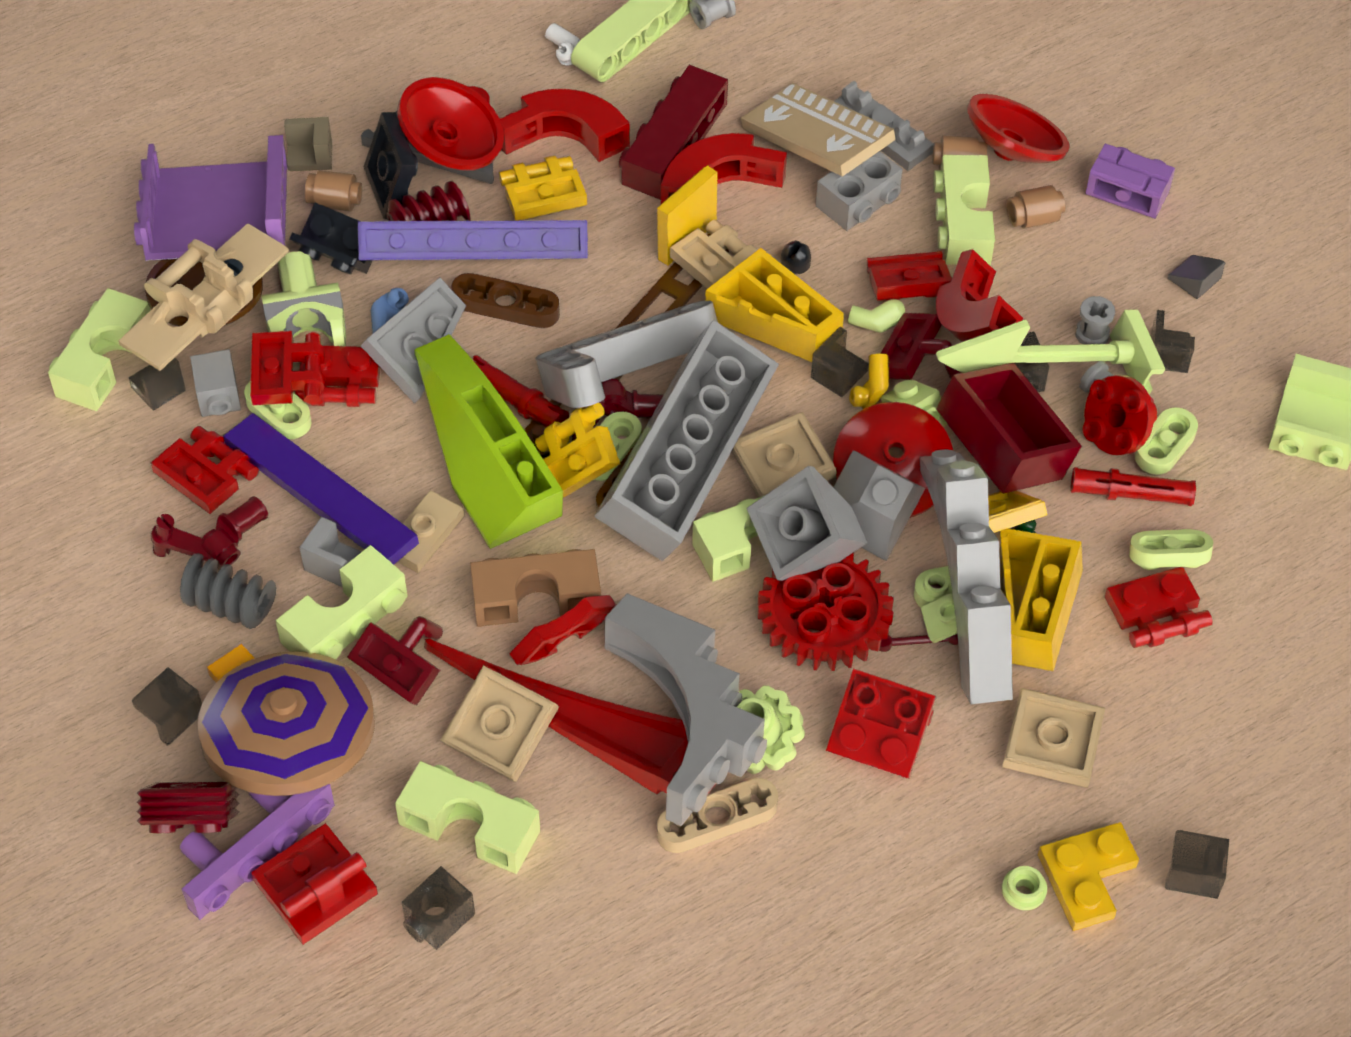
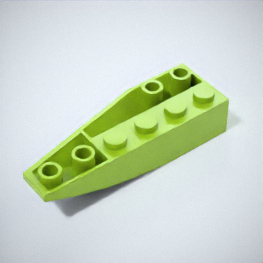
M450 334L414 349L452 488L488 547L492 549L561 517L563 511L562 488L508 405L465 350Z

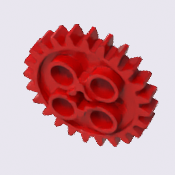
M854 552L838 563H833L802 575H795L783 581L777 580L772 569L771 577H764L763 590L759 591L758 619L762 620V634H770L769 645L771 647L783 644L781 657L785 658L794 652L797 654L796 665L800 666L806 659H811L813 670L816 671L821 661L827 662L831 671H835L836 663L839 660H842L848 668H852L854 655L864 662L867 661L869 649L878 652L881 639L888 638L889 628L893 621L894 597L888 596L889 583H880L881 571L874 570L868 573L869 560L865 559L858 564L854 563ZM838 584L842 585L843 587H835L832 585ZM793 596H801V597H804V598H803V599H797V598H793ZM848 617H854V618H857V619H859V620L853 621V620H849V619H847V618H848ZM808 629H816L820 632H809Z

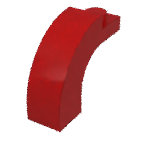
M547 89L533 92L521 97L520 110L500 119L504 130V143L501 150L506 155L537 140L553 136L567 137L580 142L598 162L622 152L626 147L630 148V122L611 103L584 91Z
M720 134L699 140L683 149L669 164L661 183V204L707 165L717 171V185L728 181H747L783 188L786 178L787 152L754 146V135Z
M973 249L961 252L951 283L939 286L936 298V313L939 321L961 342L1023 321V317L1000 295L988 298L996 271Z

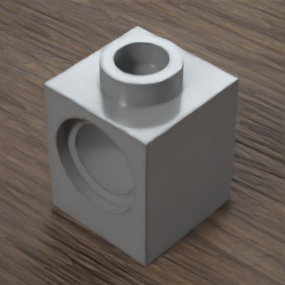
M230 349L190 356L201 416L223 415L228 412L241 410Z

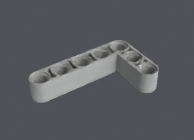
M699 301L538 355L535 359L546 397L571 408L594 405L605 399L601 382L688 353L695 340L713 320L718 322L713 302Z

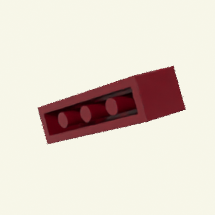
M690 64L681 77H675L664 100L660 99L657 102L651 119L647 124L643 123L640 126L636 140L630 148L626 147L621 153L618 165L622 169V185L661 200V183L671 161L683 149L704 139L727 106V78Z

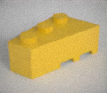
M762 248L758 249L705 290V301L713 302L719 324L812 363L819 361L842 342L844 313Z
M1008 528L1001 530L1005 593L1011 606L1012 664L1054 671L1083 572L1082 541Z

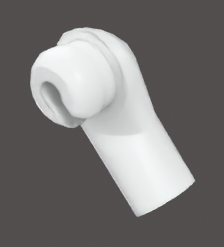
M551 24L546 30V39L558 46L556 56L561 64L566 66L573 65L571 63V54L580 39L558 24Z

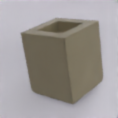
M329 117L286 119L284 121V128L287 140L288 170H332V137Z

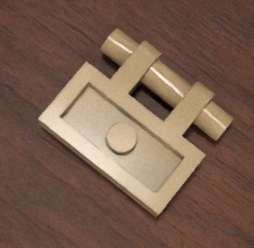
M716 219L712 220L706 227V231L710 234L709 237L697 228L670 247V258L706 288H709L758 250L753 245L747 246L737 238L738 233L729 225L723 226ZM725 250H730L734 254V256H731Z

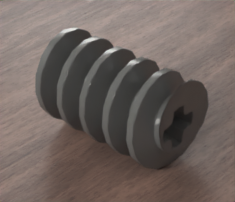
M200 553L193 554L184 569L181 579L180 597L182 602L190 607L197 605V608L203 612L212 611V614L219 618L227 617L233 623L241 622L243 626L249 629L256 628L261 624L274 603L277 589L276 583L270 580L262 589V577L256 574L247 584V571L240 569L232 578L233 567L230 564L223 565L218 571V561L216 559H209L203 566V555Z

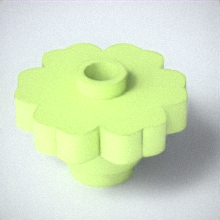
M762 686L757 690L756 694L748 689L740 690L739 693L742 694V701L737 707L765 719L763 738L767 740V747L762 759L757 764L752 763L747 771L757 774L765 765L772 770L781 769L787 762L795 758L796 748L794 743L801 741L805 736V730L802 726L803 716L799 708L791 705L784 691L775 690L770 686Z

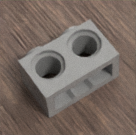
M879 151L843 177L831 171L818 180L816 207L848 231L859 222L867 221L873 212L883 205L890 204L896 200L901 192L902 168Z

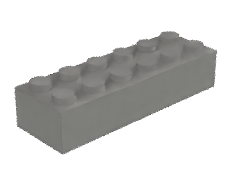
M713 320L693 343L594 517L659 560L663 561L682 543L779 363Z

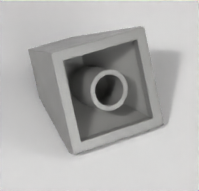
M854 450L833 487L848 502L856 515L868 542L861 548L887 561L925 490L924 487Z
M807 466L747 508L774 574L779 581L838 563L868 543L852 507L813 466Z

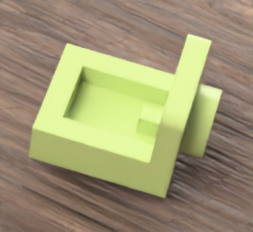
M905 380L896 384L892 391L881 397L882 403L901 402L919 407L931 414L943 427L947 425L946 421L936 410L941 396L939 390L915 380Z

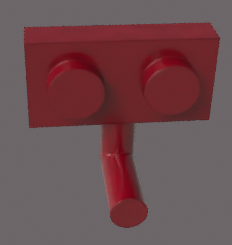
M904 313L880 353L888 355L889 379L912 380L925 355H936L937 351L952 346L948 340L934 339L942 326L937 314ZM944 364L950 379H952L953 375L961 373Z
M418 616L413 619L400 640H397L381 627L370 622L347 658L405 700L417 706L441 670L413 650L422 636L434 641L440 639L443 629L440 625L422 616Z

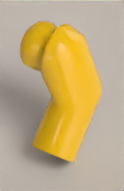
M871 354L868 356L869 379L863 387L855 386L851 389L849 401L852 406H862L865 409L875 405L885 394L889 386L887 354Z

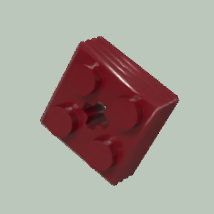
M155 782L141 788L137 792L141 797L136 802L141 806L136 811L141 815L137 822L141 825H149V833L156 834L175 833L176 829L184 828L186 824H194V832L196 833L221 832L222 828L228 827V821L239 813L236 807L240 803L236 798L240 794L235 791L237 787L228 782Z

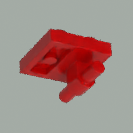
M853 668L826 751L910 779L926 728L930 725L934 714L932 709L936 696Z
M326 823L251 872L255 884L302 945L378 894L377 886L363 870L367 865L358 852L351 855Z

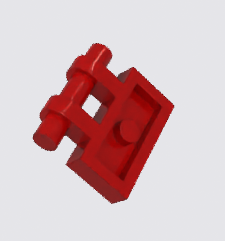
M292 331L252 333L250 393L252 405L293 403V390H302L304 392V400L308 404L320 402V392L324 390L325 380L324 375L321 373V364L325 359V348L321 345V336L318 333L311 332L306 334L304 343H294ZM293 362H303L305 364V371H293Z
M324 346L325 359L321 364V373L325 377L324 390L320 392V402L311 405L325 406V402L347 403V407H360L361 403L376 404V388L379 386L381 367L362 347ZM300 362L299 371H305V364L303 362ZM296 390L295 394L305 402L304 392Z
M197 426L190 435V438L195 441L192 446L179 438L151 462V466L156 475L211 514L239 490L237 479L233 475H241L248 481H251L257 476L259 469L249 461L248 455L239 449L233 450L226 445L224 438L217 432H208L203 427ZM215 456L219 460H221V462L216 465L207 457Z
M1183 567L1173 568L1106 589L1105 599L1121 630L1137 626L1139 629L1129 632V640L1133 648L1148 645L1150 648L1164 644L1165 639L1178 635L1183 637L1193 636L1199 633V629L1211 626L1213 623L1212 616L1208 610L1197 613L1192 611V609L1198 607L1200 597ZM1168 616H1172L1173 620H1169L1163 623H1159L1157 621V619H1161Z

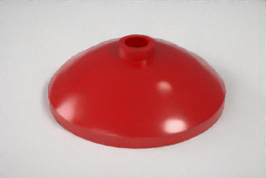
M439 77L423 78L411 83L405 89L398 102L397 116L399 124L409 142L423 156L441 166L458 170L480 169L492 163L503 147L504 130L496 111L479 93L462 83Z
M977 94L970 99L967 105L969 119L986 144L994 149V153L1004 160H1016L1023 163H1052L1063 159L1069 151L1070 144L1064 133L1046 117L1021 103L998 95Z
M901 402L875 404L855 414L839 433L833 454V464L837 473L836 481L854 450L925 488L910 516L912 518L928 511L934 506L928 487L920 472V457L932 456V453L937 450H953V446L944 427L925 410ZM892 447H898L902 450L903 455L899 458H894L890 456L888 450Z

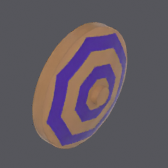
M294 651L273 653L252 659L224 675L205 697L199 711L197 726L205 760L210 768L224 781L239 789L255 794L286 796L321 788L350 771L364 756L371 743L375 729V716L370 691L362 678L354 670L328 656Z

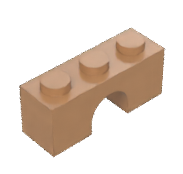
M570 549L562 553L543 555L532 553L523 557L506 559L487 558L483 561L470 562L477 627L519 622L518 604L526 595L542 592L551 595L558 603L560 616L574 608L585 597L601 596L595 549Z

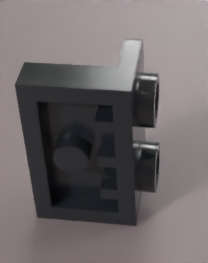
M316 202L301 235L292 232L289 239L300 245L298 251L309 255L311 259L319 261L321 255L332 259L330 266L349 275L352 274L354 269L367 274L373 261H359L358 222L361 221Z

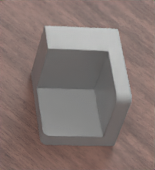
M323 517L319 519L300 546L304 570L341 587L342 582L339 570L361 553V551L339 542L336 523Z

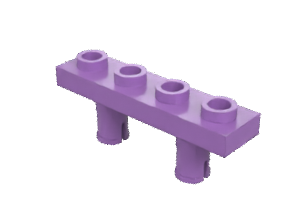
M330 784L292 796H270L249 792V795L270 815L224 853L220 852L202 833L193 831L187 835L180 845L181 852L202 871L181 888L188 909L199 920L210 911L219 910L228 901L230 894L244 882L253 881L251 875L253 870L296 843L298 836L312 824L317 825L324 821L330 814L332 807L335 806Z

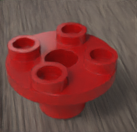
M1114 375L1094 381L1091 384L1090 393L1085 403V422L1082 427L1084 437L1088 441L1093 442L1100 450L1110 455H1128L1136 452L1148 440L1152 432L1153 423L1157 420V408L1153 398L1139 381L1130 376Z

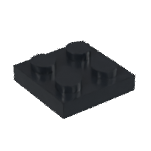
M381 112L363 166L383 219H387L389 200L396 199L402 205L403 196L408 195V188L412 177H415L418 171L417 157L411 152L407 137L401 129L396 112Z

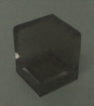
M1156 310L1151 338L1163 362L1165 371L1188 373L1194 352L1195 337H1192L1188 332L1164 329L1165 311Z
M839 327L813 353L811 378L840 397H843L868 372L869 368L868 362L846 349L847 330Z
M176 358L169 362L161 371L148 365L129 377L131 388L153 411L186 391L180 364Z
M169 667L132 699L134 708L156 725L160 740L167 746L198 719L202 705L199 691Z
M1177 830L1173 839L1171 866L1165 879V889L1218 899L1226 880L1229 839Z

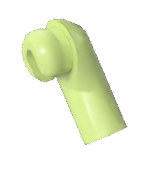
M897 299L888 300L873 310L853 305L849 314L848 324L875 332H885L898 323L901 316L905 313V306Z

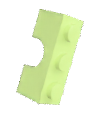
M943 155L941 170L934 171L933 182L934 193H940L941 198L936 199V221L943 222V226L938 227V249H945V261L948 265H957L961 252L973 249L991 265L995 243L993 211L970 209L986 208L990 186L988 156Z
M107 288L99 301H95L92 304L88 317L79 329L73 331L68 345L61 355L52 361L49 367L48 374L55 397L98 411L116 384L110 358L102 355L112 350L130 352L119 345V340L151 311L147 301Z
M762 497L743 500L734 507L720 512L707 513L700 519L693 521L692 545L712 582L750 568L751 544L749 539L758 536L747 508Z
M370 545L339 570L343 593L349 597V600L337 607H324L316 603L308 595L275 620L280 643L290 652L316 653L337 659L345 647L361 637L370 622L375 624L387 613H393L402 606L408 597L405 574Z
M420 761L395 803L399 825L437 841L444 829L453 821L469 819L477 822L480 825L475 835L477 858L514 874L518 873L540 833L539 810L535 809L531 803L522 798L515 797L511 799L496 793L486 783L467 781L456 776L452 770L442 765L431 766Z

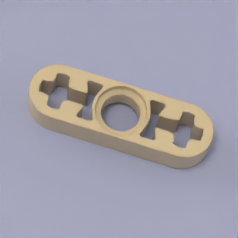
M753 778L708 794L701 810L697 813L693 811L682 826L677 825L679 829H684V835L679 837L674 831L670 832V825L675 823L666 820V811H664L657 821L658 842L666 851L682 853L765 823L776 814L778 791L770 781L763 778ZM757 795L760 800L766 799L765 806L759 807L756 802H751V796ZM713 807H722L729 812L730 818L722 824H714L707 820L705 814ZM743 807L742 815L739 816L738 808ZM694 815H697L698 817V826L700 830H697V823H693Z

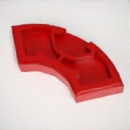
M610 595L585 597L562 616L546 624L533 627L509 654L516 665L530 664L558 652L556 647L563 640L574 634L581 639L605 620V617L617 604Z

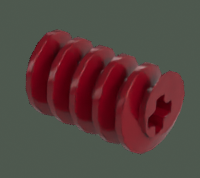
M453 181L445 183L444 191L440 186L435 185L431 187L430 195L425 190H420L416 194V200L409 194L403 196L402 205L396 199L389 200L388 221H459L458 217L460 216L465 221H471L466 199Z

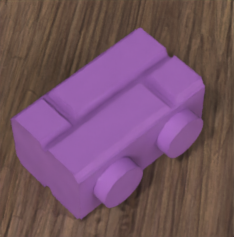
M1105 143L1091 168L1085 194L1156 219L1170 191L1175 167L1166 165V163L1158 159H1149L1134 154L1127 148L1114 147Z

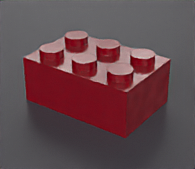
M1015 363L953 375L936 408L1002 494L1063 480L1082 447Z

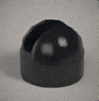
M796 240L789 242L782 250L781 264L794 274L806 272L811 266L809 246ZM792 254H796L794 260L790 258Z

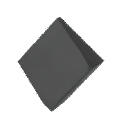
M1191 255L1168 275V279L1198 299L1222 278L1226 263L1220 259Z

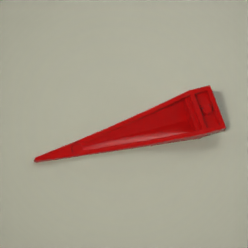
M425 639L424 648L473 680L476 679L484 665L556 703L559 708L548 727L656 795L660 792L667 794V787L682 765L688 747L687 735L681 719L626 707L560 688L494 665L432 639Z

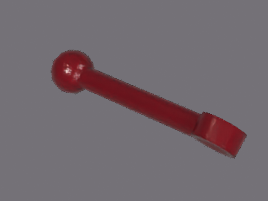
M958 634L939 642H949L951 645H958ZM888 635L887 639H881L879 651L887 652L892 646L933 642L929 639L928 635L892 638Z

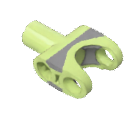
M301 251L287 253L278 261L282 292L261 295L268 332L292 331L294 338L299 333L316 330L324 333L330 342L334 343V346H346V323L338 282L317 286L311 257Z

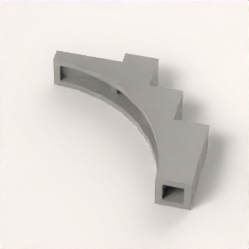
M937 450L932 453V456L920 457V472L935 507L947 557L957 624L961 688L970 704L1013 700L1011 606L1000 589L999 540L989 526L988 477L978 464L965 461L961 453H956L953 450Z
M627 593L605 617V649L633 663L650 676L672 700L684 723L688 747L682 765L667 787L666 820L682 826L693 811L697 813L701 810L708 792L715 783L721 784L728 772L742 777L752 763L757 764L760 762L767 747V740L763 738L765 719L737 707L742 701V694L738 692L740 673L715 663L718 655V650L714 648L715 629Z

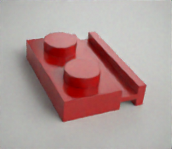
M942 251L867 258V273L870 274V282L876 300H900L902 298L921 296L927 298L936 297L939 286L951 283L952 280L946 261L942 259Z

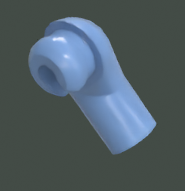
M393 288L373 303L370 310L372 334L406 306L409 297L405 290Z

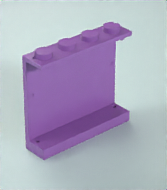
M283 135L268 136L266 162L160 169L154 144H148L147 159H141L143 178L139 180L141 201L136 202L138 222L134 223L136 245H143L146 261L180 258L188 250V244L194 239L202 241L217 251L247 223L285 245L287 160Z

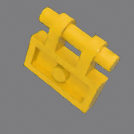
M555 155L544 158V162L526 166L522 162L512 165V169L498 172L501 186H505V195L515 221L587 205V194L577 168L574 169L571 156L557 158Z
M600 403L576 408L570 413V418L562 423H552L544 429V434L535 440L536 446L540 451H550L551 455L543 460L562 488L563 498L620 464L608 427H593L596 420L605 413ZM576 434L577 439L567 444L569 437Z

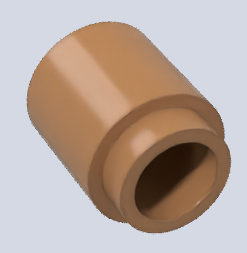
M942 135L941 143H934L933 165H939V170H941L943 155H987V144L980 142L976 137Z
M321 170L317 174H308L305 184L306 203L314 204L316 202L332 210L349 212L353 210L354 205L360 204L362 183L357 182L355 174Z
M1053 185L1019 191L1015 193L1014 197L1007 199V213L1013 227L1021 226L1023 229L1058 222L1061 218V213L1065 212L1064 196L1061 191H1056Z

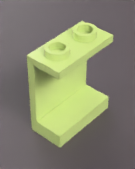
M1296 354L1286 382L1268 449L1276 450L1289 456H1297L1319 462L1325 466L1347 470L1351 461V368Z

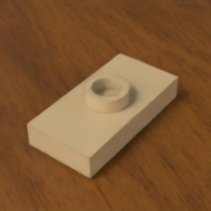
M430 490L403 523L417 534L419 544L401 558L398 563L419 573L465 516L464 507Z

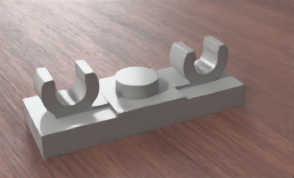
M853 81L842 89V96L834 101L893 128L896 140L880 151L907 171L933 153L934 143L925 137L922 130L917 132L910 126V121H904L883 104H879L872 98L869 91L864 93L857 87V82Z

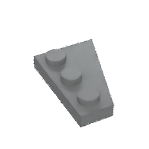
M438 278L368 337L361 347L415 404L421 398L425 388L414 349L448 334L452 335L466 305L441 278Z

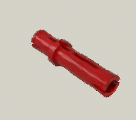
M473 356L472 360L488 378L503 400L516 408L518 414L523 418H531L544 427H548L554 422L562 423L569 418L568 411L548 401L537 388L530 389L500 369L495 368L480 356Z
M1074 467L1070 491L1071 493L1105 495L1107 500L1114 501L1117 497L1192 506L1196 496V481L1120 473L1119 469L1110 468L1109 472Z

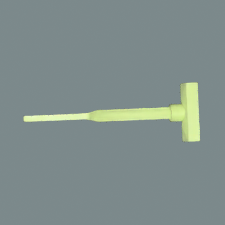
M1124 310L1110 334L1112 341L1109 344L1021 346L1030 329L1028 321L1023 320L936 352L938 361L961 373L1020 362L1110 361L1111 364H1123L1127 376L1139 381L1145 387L1148 394L1153 390L1149 382L1151 375L1163 374L1165 371L1163 362L1139 310Z

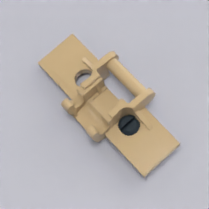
M248 223L217 251L200 240H192L188 244V250L156 279L150 278L144 284L147 293L159 303L119 340V345L161 371L197 336L203 338L207 333L218 332L253 299L252 286L289 252L288 248ZM200 261L203 264L206 277L193 290L182 284H176L171 288L196 263ZM184 316L188 318V321L182 326L172 327L168 325V322L174 317Z

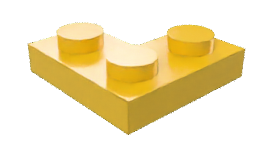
M1121 822L1040 846L1037 854L1072 931L1114 919L1117 910L1102 878L1137 868L1139 862L1137 853Z

